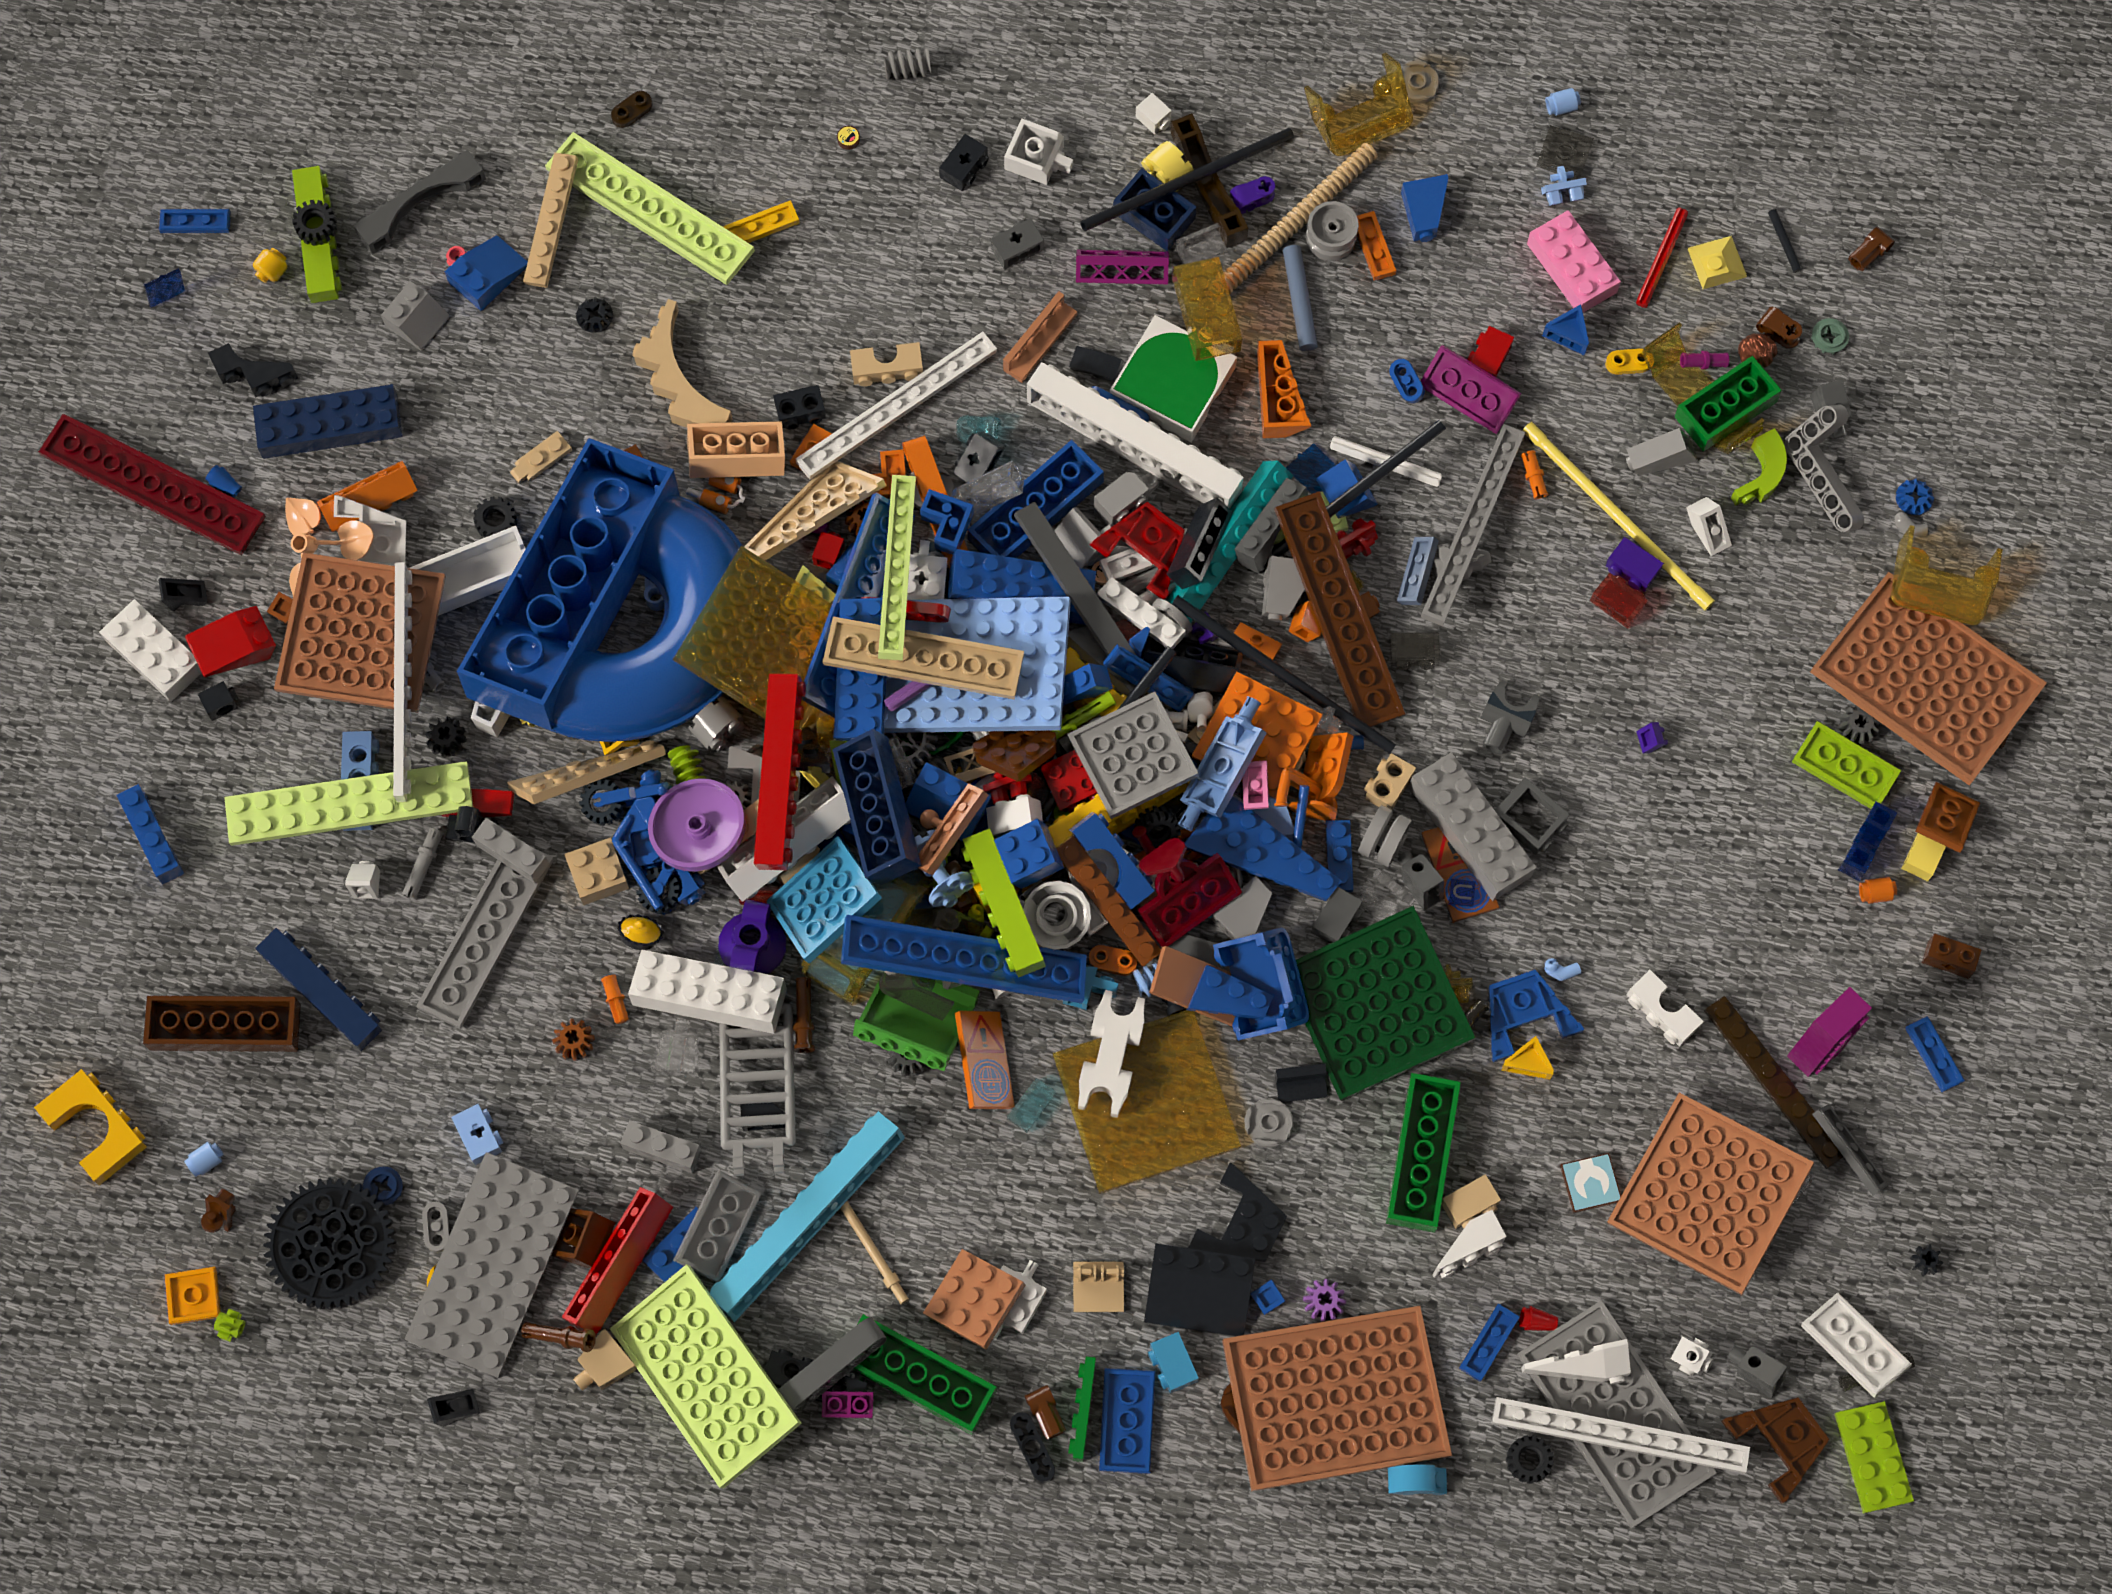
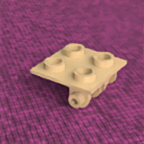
M1073 1262L1074 1312H1124V1262Z

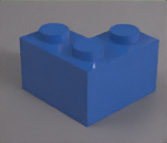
M928 489L920 509L921 520L939 526L934 538L935 549L951 555L954 554L956 549H960L974 515L973 504Z

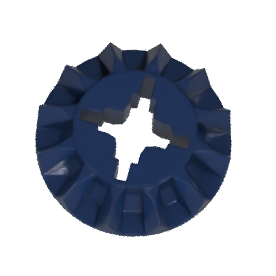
M382 1166L371 1170L366 1175L362 1188L363 1190L366 1188L371 1190L370 1196L374 1194L378 1196L376 1203L383 1202L385 1205L394 1204L395 1200L401 1196L403 1183L397 1171L390 1167ZM385 1181H388L387 1186L391 1192L383 1190L379 1194V1188L374 1182L383 1184Z

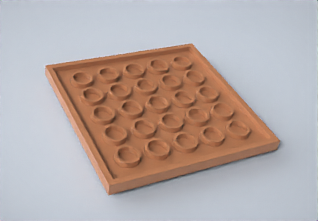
M303 552L274 686L276 692L394 709L395 566ZM408 568V570L412 571V585H408V593L412 595V607L408 608V616H411L412 630L408 631V639H411L412 653L408 654V662H411L412 676L408 677V686H411L412 698L407 700V709L418 713L446 576L443 573Z
M1678 1093L1607 1223L1734 1292L1743 1295L1813 1168L1814 1162L1707 1106Z

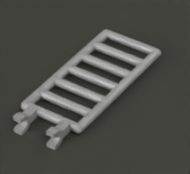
M790 1004L782 1005L780 1014H783V1026H777L775 1034L747 1028L729 1029V1025L719 1023L720 1139L723 1150H733L734 1176H744V1149L773 1147L774 1174L785 1173L784 1147L793 1146L796 1142L793 1007ZM784 1035V1048L729 1051V1039ZM784 1057V1070L730 1073V1060ZM767 1080H784L785 1092L730 1095V1083ZM785 1102V1114L730 1117V1105ZM785 1124L786 1137L731 1140L730 1127Z

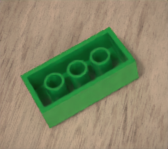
M1751 356L1679 404L1675 413V419L1704 452L1776 404L1782 390L1757 360Z

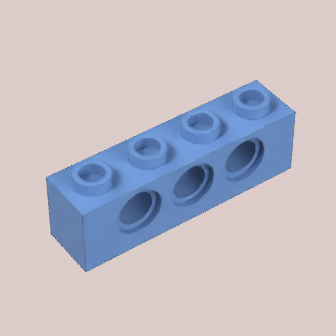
M372 731L342 733L341 780L379 774L378 762H375V753H379V740L375 739ZM361 754L366 755V758L363 761H355L357 756ZM373 825L348 828L343 830H373Z

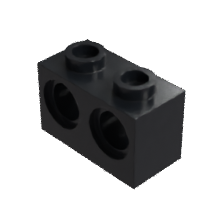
M819 384L773 395L779 422L782 421V429L791 430L799 427L800 424H817L822 419H826ZM809 404L817 405L814 409L806 408ZM787 409L794 410L792 414L783 413Z

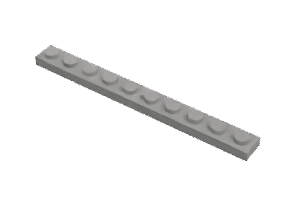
M1503 424L1420 618L1440 626L1444 625L1525 435L1524 431Z

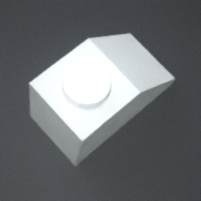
M1705 497L1686 507L1692 527L1711 556L1732 546L1720 505Z
M360 861L359 864L351 865L345 886L353 898L378 899L380 881L378 866L371 861Z

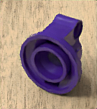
M746 899L742 914L734 916L724 925L719 935L718 951L725 966L770 974L781 964L786 953V937L782 926L771 917V904ZM750 929L759 931L761 933L760 940L754 945L744 944L740 937L745 931Z

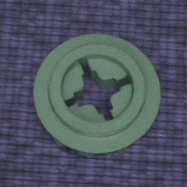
M1827 318L1819 321L1814 326L1811 340H1813L1815 348L1818 347L1823 353L1829 352L1833 355L1846 347L1849 341V332L1842 322ZM1828 329L1831 336H1835L1832 344L1828 338H1824L1827 335Z

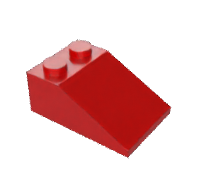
M257 606L234 611L185 636L204 677L269 660L276 647Z

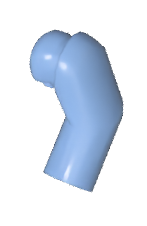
M1550 958L1545 962L1544 970L1547 975L1559 981H1564L1581 974V969L1577 962L1566 967L1558 964L1554 958Z

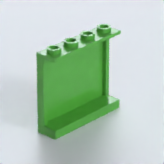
M883 971L860 1019L855 1021L853 1036L858 1037L862 1041L881 1046L887 1051H894L904 1055L907 1059L924 1063L930 1068L945 1071L959 1042L955 1013L958 1011H974L980 991L964 984L947 990L943 988L942 980L900 973L887 975Z

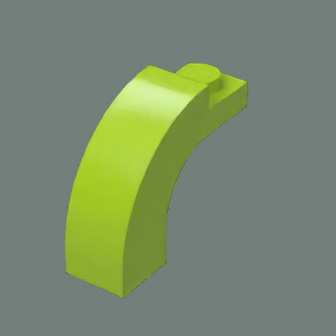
M1775 428L1754 439L1751 448L1761 463L1762 473L1758 478L1734 490L1731 500L1735 506L1740 503L1746 505L1756 497L1762 503L1777 489L1786 469L1787 455L1784 443Z

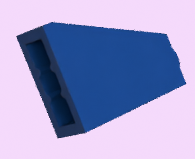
M1448 174L1404 182L1402 184L1401 195L1414 241L1428 242L1437 236L1449 179Z

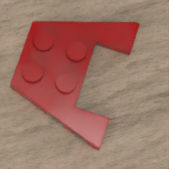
M1146 502L1094 539L1089 545L1103 556L1108 557L1121 539L1158 568L1146 588L1164 600L1168 596L1171 580L1166 574L1182 542L1185 530L1149 502Z

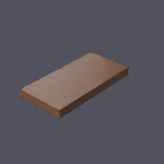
M1164 946L1161 949L1149 993L1188 1008L1206 965L1230 976L1231 972ZM1195 1011L1229 1026H1232L1235 1016L1230 1014H1212L1206 1011Z

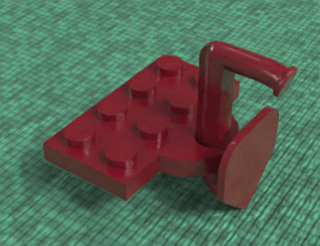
M1137 826L1133 829V836L1137 838L1146 853V856L1139 862L1140 869L1146 875L1157 874L1155 889L1158 896L1139 908L1138 911L1161 947L1169 946L1242 893L1233 875L1218 853L1197 867L1192 861L1183 858L1187 846L1180 839H1170L1155 848L1146 834L1144 826Z

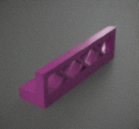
M1076 249V283L1168 284L1169 251ZM1081 265H1091L1096 272L1091 276H1081ZM1108 265H1114L1119 272L1114 277H1107L1102 270ZM1130 266H1137L1142 273L1137 277H1130L1125 271ZM1154 266H1164V278H1153L1148 271Z

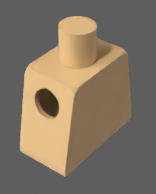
M604 1329L596 1337L594 1348L590 1352H583L578 1358V1362L584 1370L573 1380L582 1391L594 1381L603 1390L631 1374L637 1368L606 1329Z

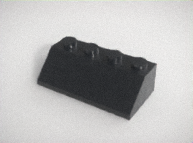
M1149 636L1144 661L1153 665L1166 647ZM1182 638L1173 649L1177 655L1163 671V673L1184 686L1193 687L1197 691H1213L1224 696L1236 671L1240 673L1243 654L1235 648L1210 643L1200 644L1198 641Z

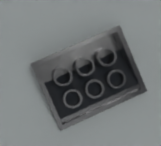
M1155 1243L1144 1323L1235 1337L1244 1335L1255 1258Z

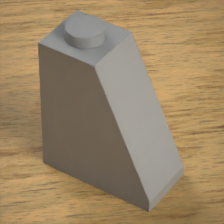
M1680 428L1628 448L1629 457L1626 458L1629 469L1631 471L1634 470L1639 476L1698 461L1691 439Z
M1271 556L1267 561L1262 616L1268 617L1269 621L1281 622L1282 619H1286L1305 590L1294 559Z
M1255 876L1241 888L1242 893L1213 914L1212 921L1231 940L1256 934L1271 901L1272 888L1265 880H1259Z

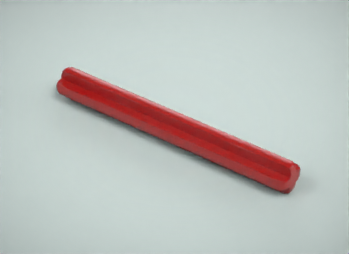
M1677 208L1637 298L1636 304L1642 308L1648 307L1688 215L1686 209Z

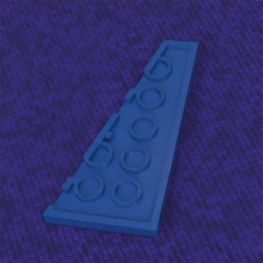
M1234 796L1230 799L1221 818L1208 813L1185 842L1186 850L1198 852L1207 858L1218 853L1226 865L1261 878H1268L1280 885H1287L1297 889L1299 892L1323 901H1327L1342 881L1255 812L1244 810V804Z

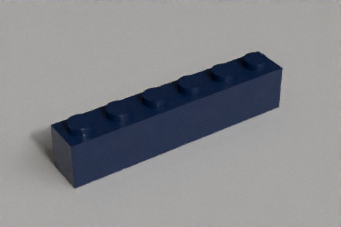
M275 928L255 948L257 952L349 1041L362 1051L382 1031L378 1025L381 1021L371 1011L366 1014L361 1009L363 1004L354 995L351 997L344 993L346 987L337 979L332 981L327 976L330 972L320 962L315 965L310 960L313 956L303 946L298 949L293 944L296 940L286 930L282 933Z

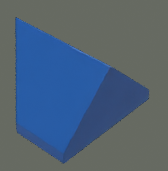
M1580 304L1548 322L1542 336L1585 355L1589 339Z

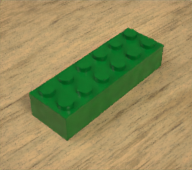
M1411 1073L1385 1224L1435 1233L1438 1227L1461 1082Z
M863 1314L858 1324L869 1317ZM875 1321L887 1337V1340L852 1370L973 1436L997 1392V1387Z

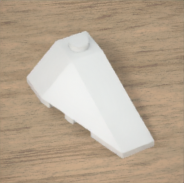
M1627 1339L1593 1346L1594 1348L1588 1350L1589 1353L1584 1354V1351L1577 1350L1564 1355L1563 1359H1559V1356L1526 1363L1521 1367L1522 1373L1597 1382L1610 1381L1611 1385L1622 1383L1625 1381L1624 1377L1631 1373Z

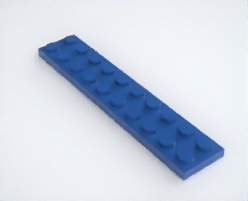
M877 492L871 496L804 680L806 694L805 697H802V700L835 718L837 667L823 665V658L833 617H839L840 599L883 598L890 500Z
M846 915L844 920L841 964L1082 1003L1085 997L1087 958L1085 954L1039 947L1046 967L1018 978L1016 971L1010 972L1005 958L1010 957L1007 949L1001 950L996 939L853 915Z

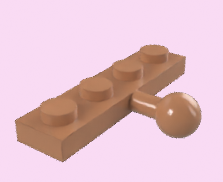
M968 783L943 820L939 819L938 813L934 810L928 809L922 812L920 815L921 825L926 829H937L919 853L922 866L918 867V869L932 876L989 796L984 790Z

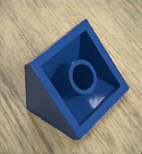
M1345 459L1317 477L1316 480L1330 504L1363 477L1357 466ZM1368 489L1336 513V516L1339 519L1372 508L1378 503L1370 489Z

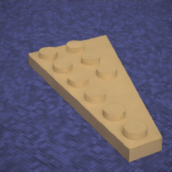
M651 740L643 742L637 747L586 761H573L564 767L509 781L507 784L509 790L513 791L514 794L532 804H536L664 756L666 753L663 745Z

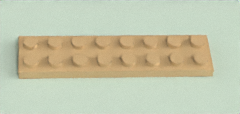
M833 617L823 665L1015 700L1024 658V651L905 630L903 660L878 659L880 625Z

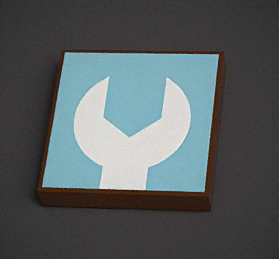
M1609 1153L1560 1165L1573 1214L1616 1204L1621 1198Z

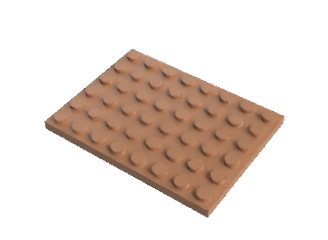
M1890 572L1886 574L1810 671L1814 676L1969 786L2047 684V682Z
M1420 1306L1230 1337L1222 1340L1251 1491L1452 1456Z

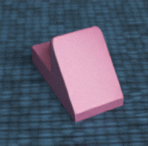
M1267 761L1251 762L1243 776L1244 810L1269 808L1270 794Z

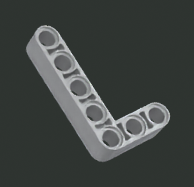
M1829 405L1819 409L1785 438L1784 446L1835 528L1841 532L1854 531L1863 526L1864 516L1819 447L1820 443L1848 420V411L1843 405ZM1832 411L1835 414L1834 420L1832 419ZM1815 425L1818 428L1817 434L1815 432ZM1798 440L1801 442L1800 447L1798 446ZM1811 459L1813 460V466L1810 464ZM1823 477L1826 482L1825 486L1823 485ZM1836 497L1838 499V505H1836L1835 503ZM1848 516L1850 517V525L1847 521Z

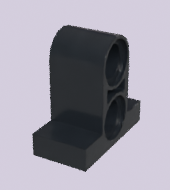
M460 806L457 815H449L446 840L475 843L472 836L485 820L480 810L474 807ZM491 820L492 822L498 825L497 820Z

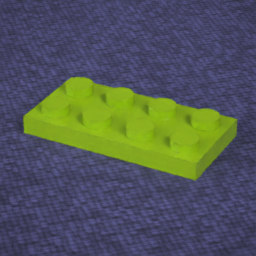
M1818 721L1792 760V763L1875 812L1901 772L1900 769Z
M1885 1401L1836 1412L1834 1415L1863 1514L1914 1502Z

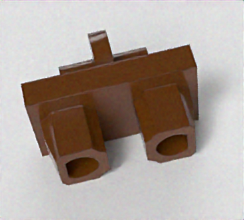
M221 1189L216 1197L208 1195L205 1199L206 1213L201 1218V1226L205 1231L214 1233L219 1231L222 1226L225 1231L228 1232L232 1227V1215L236 1211V1207L232 1204L235 1200V1195L225 1189Z

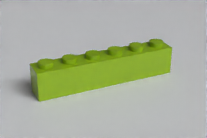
M320 166L292 170L296 207L300 206L303 208L302 203L305 201L309 205L310 200H314L315 204L320 200L323 205L327 203L329 208H331L330 196L325 192V188L329 187L327 174H322ZM319 216L312 217L307 221L306 226L309 229L319 228L323 224V218ZM329 235L331 240L329 242L326 239L322 240L324 243L322 245L316 241V246H313L310 241L309 244H306L304 240H301L307 294L311 303L339 299L338 291L342 290L340 277H336L335 271L339 270L338 258L333 255V249H337L335 236Z
M990 828L962 839L965 847L961 851L965 861H971L974 868L970 870L975 884L980 883L983 890L978 892L984 906L989 905L992 912L987 914L993 928L998 927L1000 935L996 937L1001 950L1007 949L1010 956L1005 958L1010 972L1016 971L1019 978L1046 967L1015 888L1009 879Z

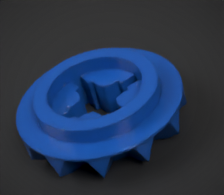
M1917 478L1909 481L1906 480L1896 491L1898 506L1910 515L1926 513L1931 508L1935 498L1933 497L1932 488L1927 486L1926 481L1921 482ZM1915 489H1916L1917 495H1918V496H1921V497L1917 500L1916 504H1915L1914 498H1913L1912 496H1909V495H1912V493H1913V491H1914Z

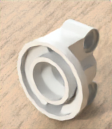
M1039 880L1022 894L1025 898L1024 913L1035 940L1040 946L1054 950L1068 948L1079 942L1088 931L1091 920L1089 902L1083 892L1071 883L1059 880L1050 882ZM1052 902L1060 903L1065 909V916L1059 923H1049L1044 918V909Z

